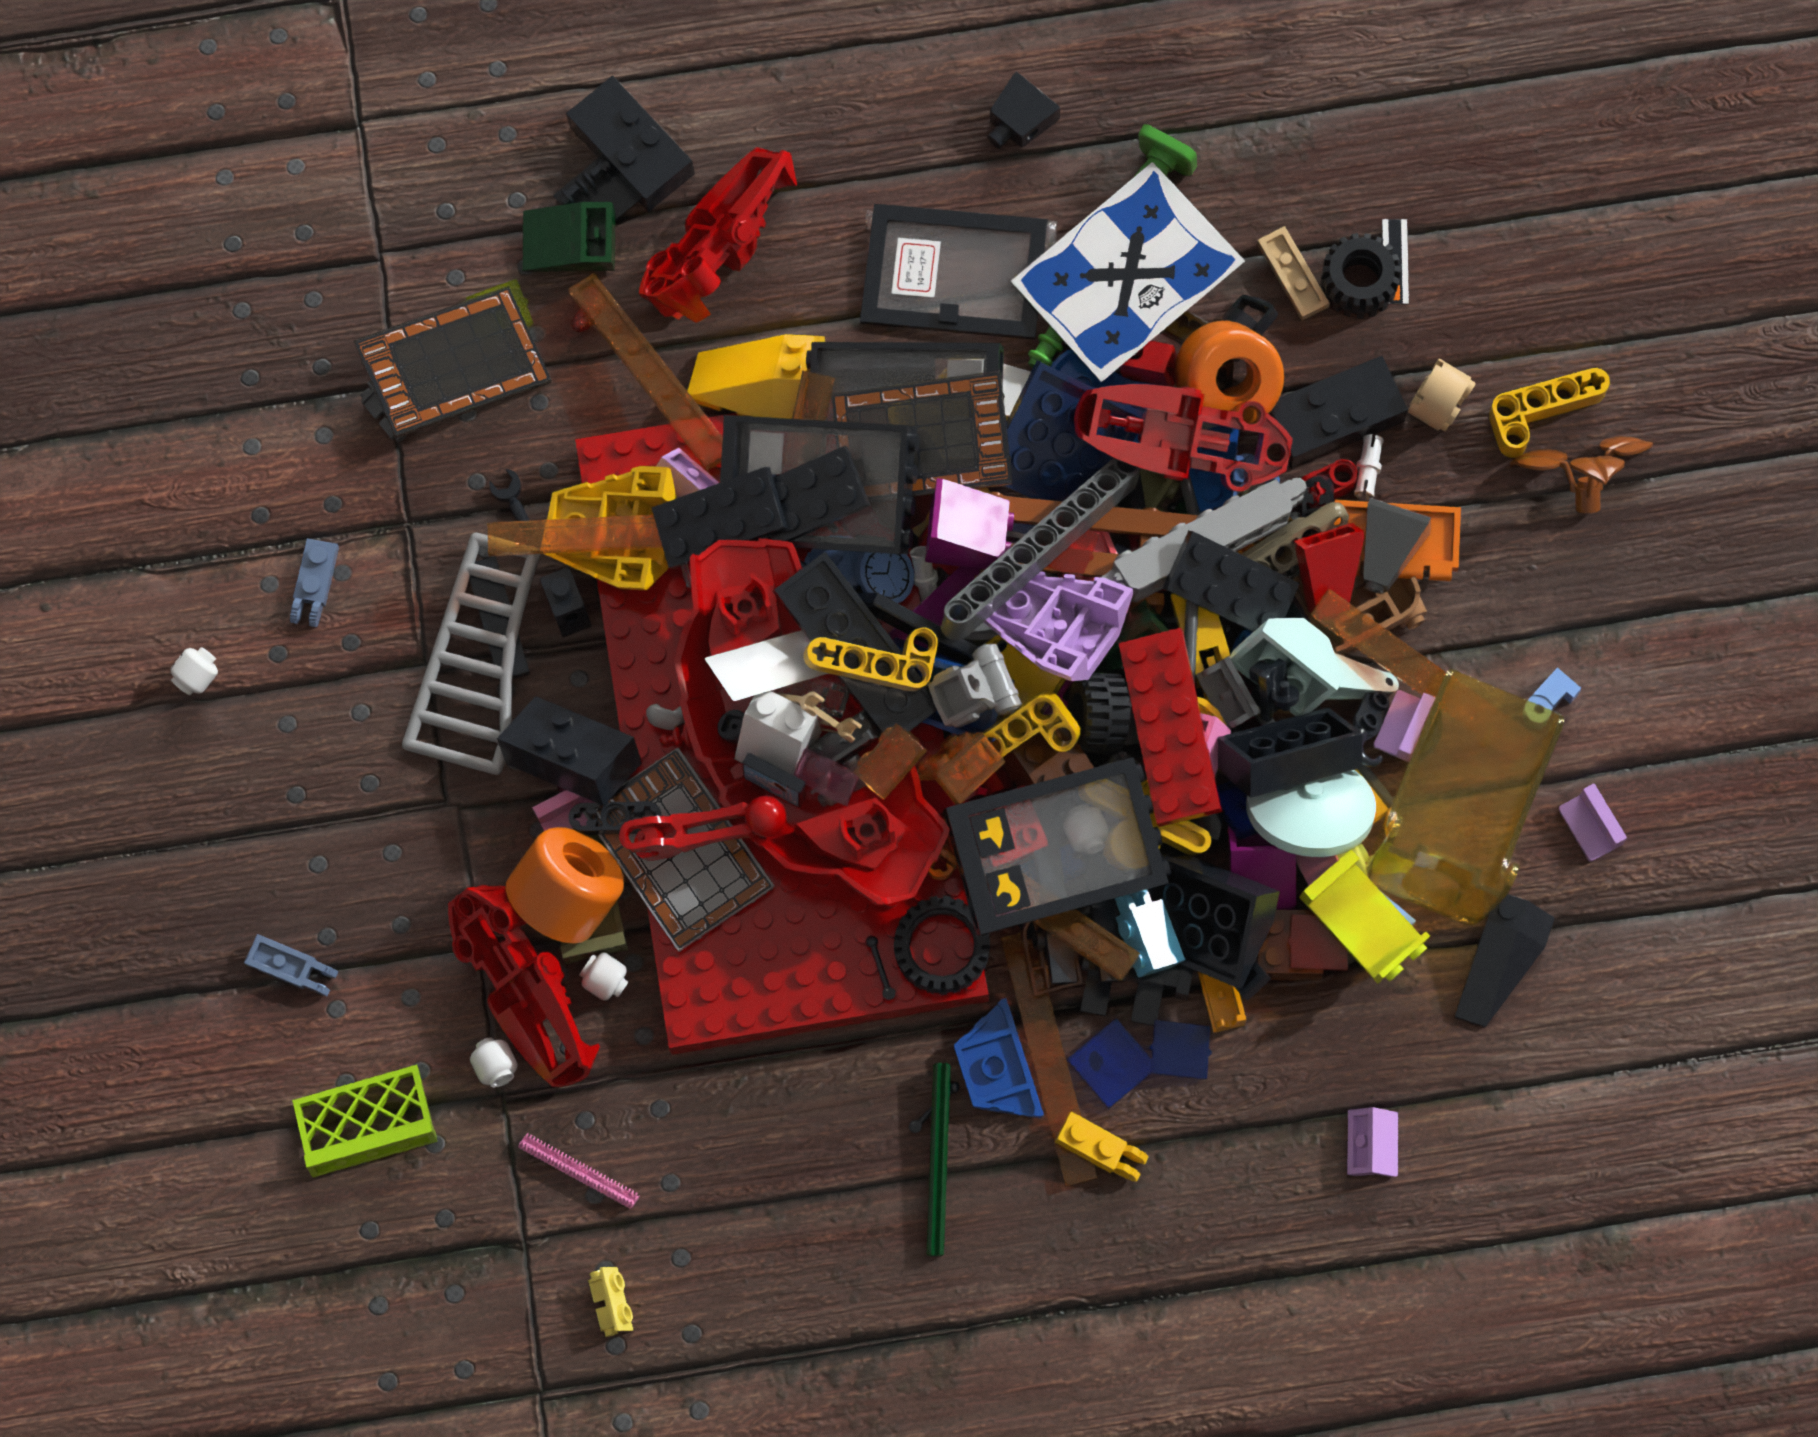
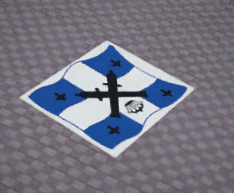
M1152 162L1012 279L1011 282L1102 382L1243 264L1245 260Z

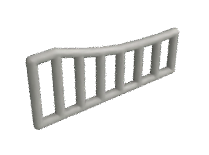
M477 532L471 534L402 741L404 750L493 775H499L502 772L505 760L497 738L512 722V674L515 649L530 586L541 556L539 549ZM480 546L526 558L521 576L474 564ZM470 575L516 587L517 590L513 604L509 605L465 593ZM464 605L509 617L506 634L501 635L455 622L460 606ZM451 634L503 648L501 666L446 652ZM441 663L500 679V698L436 681ZM434 693L499 711L500 731L426 711L431 694ZM426 723L498 743L493 760L490 761L418 741L416 739L421 724Z

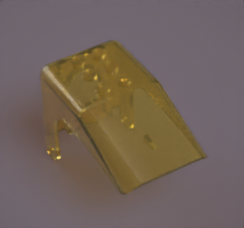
M1449 669L1444 676L1400 778L1367 861L1365 875L1378 889L1465 925H1475L1481 922L1507 896L1516 879L1520 865L1513 862L1509 866V863L1563 729L1564 717L1558 712L1454 669Z

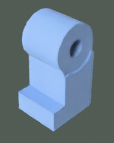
M1556 668L1527 700L1522 712L1524 722L1532 728L1543 727L1550 719L1552 710L1564 698L1571 704L1579 695L1581 687L1559 668Z

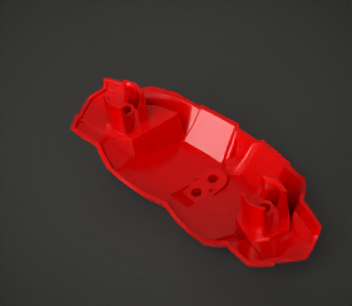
M758 538L759 541L718 540L700 555L693 553L690 556V574L694 609L684 623L673 662L681 693L679 702L696 760L705 763L711 778L720 791L718 801L725 808L741 802L749 804L753 799L766 795L777 798L784 805L787 817L783 829L771 837H761L755 834L751 839L757 846H763L785 869L812 874H835L853 890L875 905L894 903L915 897L933 861L937 862L950 828L938 812L924 799L916 766L897 741L890 746L885 738L881 737L858 752L860 757L868 752L870 753L866 763L868 766L873 764L879 775L875 777L874 782L869 783L856 792L850 783L847 782L845 786L851 794L833 806L827 805L823 807L818 800V795L821 793L817 791L811 794L810 792L816 783L814 779L825 772H819L815 765L820 760L815 752L810 753L797 777L805 781V800L801 807H797L743 778V764L735 760L738 743H728L718 733V722L722 715L730 710H739L745 713L754 696L733 701L705 658L802 630L773 593L774 589L802 569L793 543ZM830 673L771 690L772 692L804 696L814 691L825 699L823 703H817L816 707L839 723L852 718L863 710L837 675ZM821 731L822 733H821L820 737L824 736V735L827 734L828 732H827V731ZM842 764L837 765L831 771L834 773L843 767ZM745 818L734 819L737 824L746 822Z

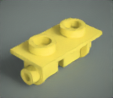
M601 1267L600 1270L591 1272V1279L588 1280L593 1301L598 1303L605 1300L606 1306L596 1309L601 1332L605 1333V1337L617 1335L618 1331H633L631 1323L633 1315L629 1305L626 1303L623 1291L625 1284L622 1275L618 1272V1268Z

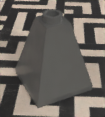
M1373 498L1369 499L1363 580L1366 583L1365 589L1378 594H1383L1384 590L1388 591L1429 536L1431 517Z

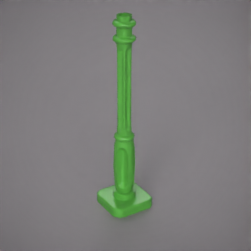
M1144 124L1138 133L1139 148L1147 155L1146 158L1148 160L1136 175L1152 162L1165 176L1173 170L1184 176H1191L1197 167V154L1192 148L1150 125ZM1049 326L1045 334L1038 335L1040 343L1036 350L1028 352L1030 358L1028 365L1032 368L1037 360L1051 367L1052 359L1056 352L1060 353L1064 349L1062 345L1063 339Z

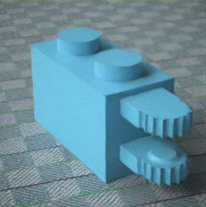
M1147 890L1131 894L1132 896L1129 894L1115 898L1120 915L1116 917L1118 930L1125 941L1130 963L1135 968L1138 978L1169 969L1185 960L1163 899L1152 902Z

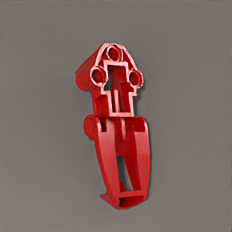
M756 147L730 169L688 215L685 221V231L687 233L679 243H672L665 251L656 253L647 262L646 271L639 288V295L651 302L664 317L673 316L680 320L684 315L697 323L711 315L700 298L710 295L720 285L721 280L715 272L722 264L733 271L740 272L755 254L757 238L760 237L759 228L764 229L766 226L763 215L768 208L767 201L774 189L797 186L791 153L785 150H781L778 153ZM761 170L762 172L756 178L758 171Z
M1126 384L1086 390L1077 404L1074 416L1077 437L1112 458L1144 470L1162 474L1163 478L1177 481L1188 479L1190 468L1221 474L1222 485L1227 490L1235 492L1245 491L1251 485L1266 482L1286 472L1293 441L1287 430L1275 418L1266 413L1265 408L1259 402L1245 401L1239 403L1234 411L1203 406L1205 394L1201 393V390L1183 386L1180 389L1150 384ZM1104 399L1145 408L1146 411L1143 413L1142 419L1127 416L1125 419L1111 416L1110 410L1102 409V403ZM1248 406L1252 407L1257 414L1256 420L1252 424H1247L1242 417L1244 409ZM1202 423L1259 435L1253 464L1197 453L1198 447L1226 453L1230 443V434L1203 429ZM1108 425L1124 427V431L1138 434V442L1140 443L1096 435L1097 428L1108 429ZM1271 444L1278 445L1281 450L1280 458L1275 462L1271 461L1267 456V449ZM1236 468L1240 469L1244 474L1243 483L1237 487L1230 481V474Z
M479 885L466 888L448 903V917L453 939L452 949L454 955L462 963L471 962L476 971L485 970L496 988L487 998L492 1014L514 1047L552 1087H565L582 1081L589 1075L600 1045L597 1043L589 1046L580 1038L568 1008L572 1002L566 996V988L561 985L565 974L561 970L558 959L549 951L537 954L521 927L527 923L517 914L509 902L506 886ZM493 932L503 934L505 940L499 943ZM547 1019L566 1048V1061L561 1065H558L551 1041L543 1025V1021Z

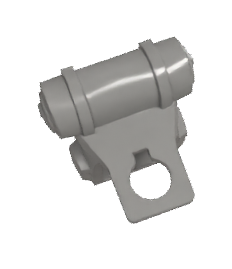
M984 644L972 654L974 661L961 668L958 665L948 667L946 670L935 675L934 680L928 684L935 707L945 726L963 727L978 720L980 713L995 709L998 715H1010L1022 706L1018 696V689L1015 688L1004 662V656L1000 653L997 644Z

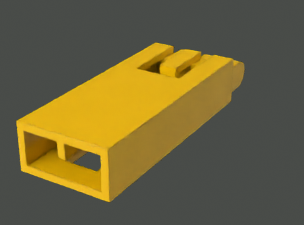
M1171 594L1170 602L1178 628H1181L1184 634L1186 600ZM1199 606L1195 675L1205 670L1200 651H1209V649L1213 648L1215 657L1206 658L1209 667L1216 664V661L1219 662L1228 656L1230 657L1219 616ZM1195 677L1196 688H1201L1204 699L1210 703L1197 678Z

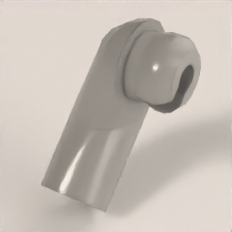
M653 704L646 710V717L649 723L655 727L673 730L685 723L681 706L672 711L662 708L658 704Z

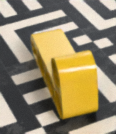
M1591 368L1498 395L1493 400L1489 412V420L1501 453L1510 458H1516L1524 453L1530 438L1527 423L1601 402L1610 384L1608 374L1602 369ZM1566 390L1572 398L1562 399L1558 396L1557 391ZM1530 398L1538 399L1542 406L1538 408L1531 407L1527 400ZM1507 407L1511 410L1512 414L1510 416H1503L1497 411V408ZM1516 435L1521 439L1522 443L1518 445L1508 442L1507 436Z
M928 628L915 629L906 638L903 653L899 655L819 637L814 639L805 648L803 659L805 664L813 670L915 692L923 688L931 678L938 639L936 634ZM914 637H924L929 644L928 650L925 652L918 651L913 644ZM822 647L823 654L832 656L836 650H839V653L836 656L835 665H832L834 658L827 656L818 661L817 655L812 653V651ZM847 653L856 655L859 659L858 668H848L843 661L844 655ZM883 660L890 665L891 672L888 676H881L876 672V661ZM914 667L921 672L922 680L920 683H913L908 679V668Z
M1042 691L1022 704L1014 713L1006 715L960 747L952 757L950 768L957 778L962 780L973 778L1039 731L1054 750L1066 752L1077 742L1080 736V727L1055 693ZM1040 701L1048 702L1053 708V713L1050 715L1041 714L1037 708V703ZM1014 719L1022 720L1026 725L1027 731L1024 733L1015 732L1011 726V721ZM1056 729H1068L1071 732L1072 739L1069 741L1060 740L1056 735ZM989 737L997 739L1001 749L998 751L990 750L985 744V739ZM977 751L979 756L971 766L969 764L965 766L961 764L963 759H969Z

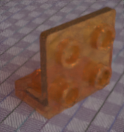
M896 723L881 734L879 743L872 751L865 753L859 759L858 767L853 773L884 800L927 750L919 743V738Z
M965 732L958 735L953 733L941 742V750L935 755H928L917 765L919 770L917 772L920 781L936 780L954 804H961L1005 763V760L983 732Z

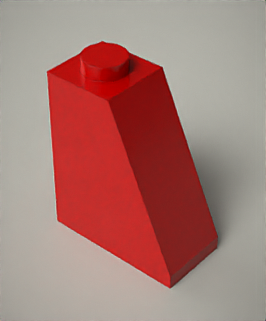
M1354 523L1294 540L1307 609L1318 620L1334 619L1338 617V613L1348 611L1365 537L1364 531Z

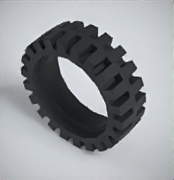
M935 896L930 897L926 901L924 899L919 901L916 906H912L907 910L905 916H902L895 932L894 953L901 972L915 987L920 990H926L927 993L931 994L940 993V995H947L950 992L954 994L960 992L963 988H968L972 985V982L981 976L989 958L990 938L989 933L977 936L969 905L965 904L963 900L958 898L954 900L950 896H943V898ZM937 915L953 916L962 921L972 933L974 941L973 955L967 965L957 973L947 976L931 975L919 968L912 958L910 950L911 937L917 926L927 918Z

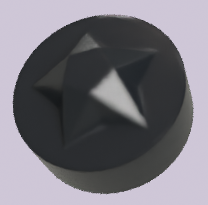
M739 710L726 712L718 722V733L731 744H737L740 736L744 713Z

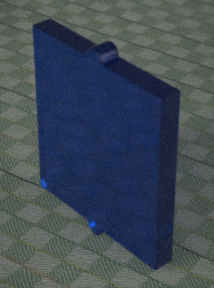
M1155 1020L1153 1043L1150 1045L1152 1050L1151 1073L1206 1080L1208 1076V1057L1212 1054V1051L1209 1049L1210 1026Z

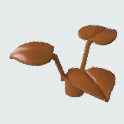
M1617 436L1601 441L1600 449L1606 451L1604 456L1576 458L1570 461V466L1565 461L1568 459L1566 453L1552 449H1538L1516 457L1511 461L1510 467L1517 465L1533 470L1563 468L1570 484V492L1575 493V510L1580 513H1595L1601 510L1600 491L1603 490V484L1606 485L1614 474L1624 468V460L1612 456L1615 454L1620 456L1635 455L1646 451L1654 445L1653 442L1634 437ZM1570 467L1588 477H1581L1578 479V483H1575Z

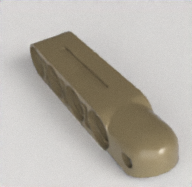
M1330 502L1306 518L1299 517L1294 519L1241 555L1282 574L1298 564L1294 540L1301 539L1303 533L1308 529H1311V536L1346 525L1349 520V514L1343 504ZM1340 517L1341 523L1334 525V522ZM1284 546L1283 554L1275 558L1276 551Z

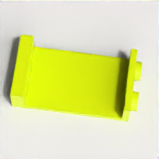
M1349 850L1309 885L1299 898L1377 984L1384 978L1390 982L1404 970L1400 965L1408 957L1414 961L1427 949L1424 943L1430 935L1427 932L1420 935L1356 865L1360 858L1352 850Z

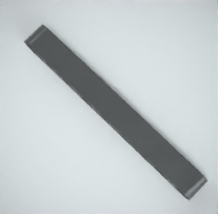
M1112 458L945 605L941 625L944 636L950 640L958 641L972 633L1132 492L1137 486L1141 468Z

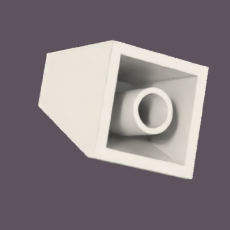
M772 691L754 695L744 713L735 760L742 763L746 755L752 753L798 777L811 753L808 751V747L815 743L822 733L818 715L811 716L802 710L800 705Z

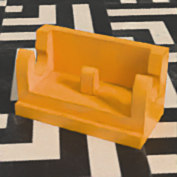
M1197 971L1213 1033L1245 1026L1246 1016L1240 993L1236 988Z

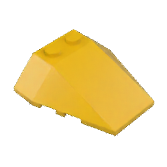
M785 334L698 352L686 399L689 402L718 411L725 408L737 412V416L804 419L805 413L808 410V402L805 398V385L809 377V369L806 367L807 350H811V342H825V337Z
M638 466L625 474L605 476V480L592 484L585 482L552 492L541 553L619 589L648 590L668 570L652 507L677 499L671 469L668 467Z

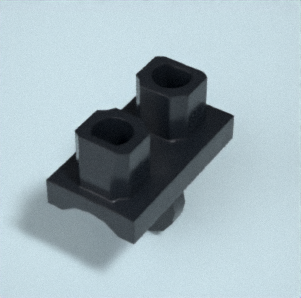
M1278 658L1274 663L1269 664L1259 660L1250 668V679L1259 683L1253 689L1251 696L1257 706L1261 707V719L1270 722L1276 711L1280 709L1288 711L1299 701V691L1295 686L1289 685L1286 661Z

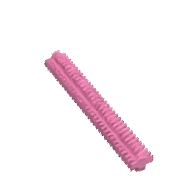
M527 1133L518 1148L530 1155H534L537 1159H541L544 1163H548V1165L555 1167V1169L557 1168L559 1171L597 1190V1192L603 1193L608 1198L610 1197L625 1207H629V1209L639 1199L637 1192L633 1194L634 1190L630 1192V1188L628 1191L626 1190L627 1187L623 1189V1184L620 1187V1183L617 1185L616 1181L612 1183L613 1179L610 1181L609 1177L605 1179L606 1175L602 1177V1173L598 1175L599 1171L595 1173V1169L591 1171L592 1167L588 1170V1165L584 1167L585 1164L583 1163L581 1166V1161L577 1164V1159L574 1162V1158L570 1160L571 1156L568 1158L567 1154L563 1156L564 1152L561 1154L560 1150L556 1152L557 1148L553 1150V1146L549 1148V1144L546 1147V1142L542 1144V1140L540 1143L539 1139L535 1141V1136L532 1139V1135L528 1137L529 1134Z

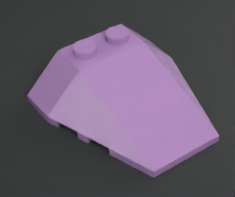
M1040 572L983 623L1042 670L1070 681L1089 680L1120 635L1133 596V589L1106 578L1095 577L1094 581L1077 580L1075 575L1065 574L1064 578L1045 576V572Z

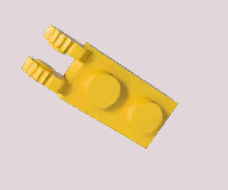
M1072 1111L1068 1113L1055 1140L1057 1144L1109 1173L1114 1172L1132 1182L1138 1180L1140 1172L1125 1163L1119 1162L1121 1155L1140 1164H1145L1149 1157L1135 1146L1127 1145L1128 1142Z

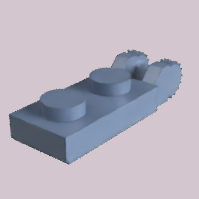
M307 538L293 596L294 601L290 614L291 623H299L304 603H310L313 605L309 614V626H318L323 606H326L339 551L338 544Z
M257 934L244 961L246 966L301 989L305 987L326 997L330 989L321 983L309 980L312 970L314 969L329 978H336L338 974L337 970L317 962L314 957Z

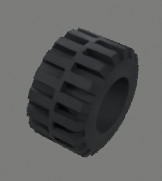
M1358 233L1351 234L1350 240L1343 237L1339 239L1338 246L1333 244L1329 254H1326L1321 274V289L1323 292H1326L1325 296L1329 303L1334 302L1332 308L1337 312L1343 309L1344 316L1350 317L1351 313L1357 314V319H1363L1365 313H1368L1369 317L1376 316L1378 309L1383 312L1387 308L1388 302L1392 303L1397 292L1401 274V266H1398V255H1392L1393 247L1390 244L1382 245L1384 239L1377 237L1376 240L1370 239L1371 234L1368 233L1364 234V238H1359ZM1352 265H1365L1376 273L1378 281L1369 287H1357L1345 279L1343 271Z
M1093 673L1089 680L1073 681L1069 692L1067 709L1080 727V736L1077 743L1084 753H1119L1124 747L1130 727V698L1124 679L1117 673Z

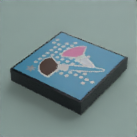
M752 753L746 755L742 762L743 778L797 807H801L805 800V781Z

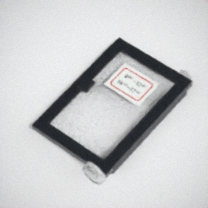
M874 204L873 211L867 210L866 229H871L860 323L1035 340L1038 311L1012 284L1011 280L1056 243L1058 222L1041 218Z

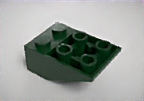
M578 202L523 211L522 271H615V209L613 203Z

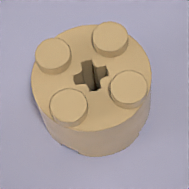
M1439 358L1432 367L1433 371L1426 376L1411 401L1408 413L1437 431L1441 429L1445 432L1460 411V408L1456 407V405L1461 406L1476 383L1471 380L1470 376Z

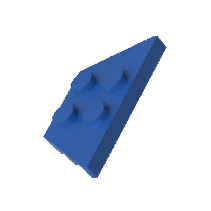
M1001 999L985 1017H982L967 1034L954 1044V1050L972 1106L975 1109L1039 1119L1043 1118L1044 1113L1007 999Z

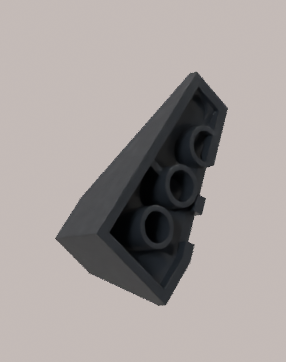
M1497 890L1492 899L1454 1018L1485 1028L1545 949L1555 917L1528 900Z

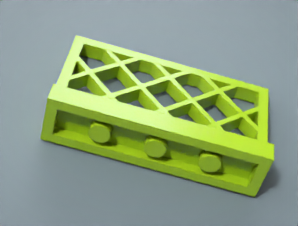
M417 1065L292 1100L305 1153L306 1168L312 1177L438 1142ZM413 1076L415 1086L408 1096L395 1089L400 1079ZM375 1086L386 1090L377 1105L363 1098L369 1088ZM391 1094L405 1100L396 1115L383 1109ZM416 1094H418L419 1102L414 1099ZM343 1095H348L355 1099L346 1114L332 1107L337 1098ZM360 1102L374 1109L365 1124L351 1117ZM317 1104L323 1110L316 1121L312 1122L304 1118L302 1107ZM410 1104L420 1108L423 1114L422 1120L411 1123L402 1119ZM329 1111L343 1118L334 1133L320 1126ZM379 1113L393 1119L387 1130L380 1132L371 1128ZM348 1122L362 1128L356 1139L349 1141L339 1136ZM306 1125L311 1127L309 1132H307ZM316 1131L330 1137L324 1148L312 1151L310 1141Z

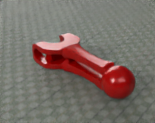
M764 795L753 799L749 804L741 802L730 807L705 812L649 816L630 820L621 826L619 840L623 847L631 852H635L643 860L655 861L679 855L681 852L686 853L717 842L753 838L755 834L761 837L774 836L783 829L787 816L784 805L777 798ZM745 818L746 821L745 823L727 828L688 834V829L711 823ZM635 829H641L642 831L636 834L634 843H631L629 840L630 833Z

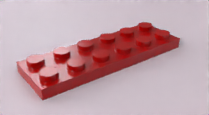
M1177 628L1119 643L1158 827L1222 812L1183 630Z

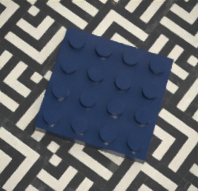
M1037 360L1005 424L1011 479L998 483L1031 499L1063 502L1106 465L1112 457L1077 437L1074 426L1075 410L1081 396L1086 390L1095 388ZM1103 399L1102 409L1110 410L1111 416L1125 419L1127 416L1142 419L1143 412L1127 404ZM1108 425V429L1098 427L1096 435L1131 442L1134 441L1137 435L1136 433L1124 431V427Z

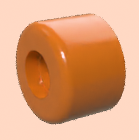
M1217 321L1198 328L1184 341L1175 361L1174 374L1177 388L1181 389V386L1201 390V393L1205 394L1203 406L1234 411L1239 403L1256 401L1265 408L1266 413H1269L1278 402L1282 393L1284 369L1277 350L1266 338L1240 323ZM1236 358L1245 361L1247 375L1244 381L1237 386L1223 391L1219 390L1216 385V375L1222 364L1229 359ZM1250 406L1246 407L1242 413L1243 420L1247 424H1252L1256 420V411Z
M566 827L550 828L539 834L506 882V893L509 902L528 925L551 939L573 944L584 942L592 936L624 889L623 872L613 855L592 837Z

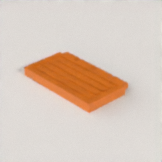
M1334 500V502L1343 504L1348 512L1349 520L1347 524L1354 523L1364 531L1365 537L1356 576H1359L1360 565L1364 566L1368 502ZM1388 503L1431 517L1429 536L1398 578L1411 579L1415 577L1416 579L1423 580V571L1427 569L1429 570V580L1451 581L1452 571H1458L1461 507ZM1340 517L1334 522V525L1341 523Z

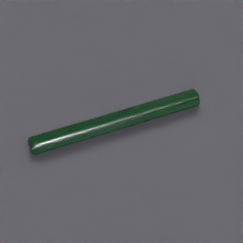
M934 1063L927 1226V1255L930 1257H942L944 1255L951 1068L948 1063Z

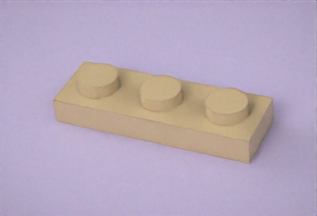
M1285 226L1258 239V247L1301 321L1329 307L1328 299Z

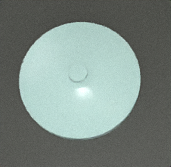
M1351 770L1296 785L1289 790H1278L1252 798L1247 795L1246 810L1255 830L1272 845L1296 855L1329 857L1345 853L1365 840L1373 826L1376 801L1367 781L1357 771Z

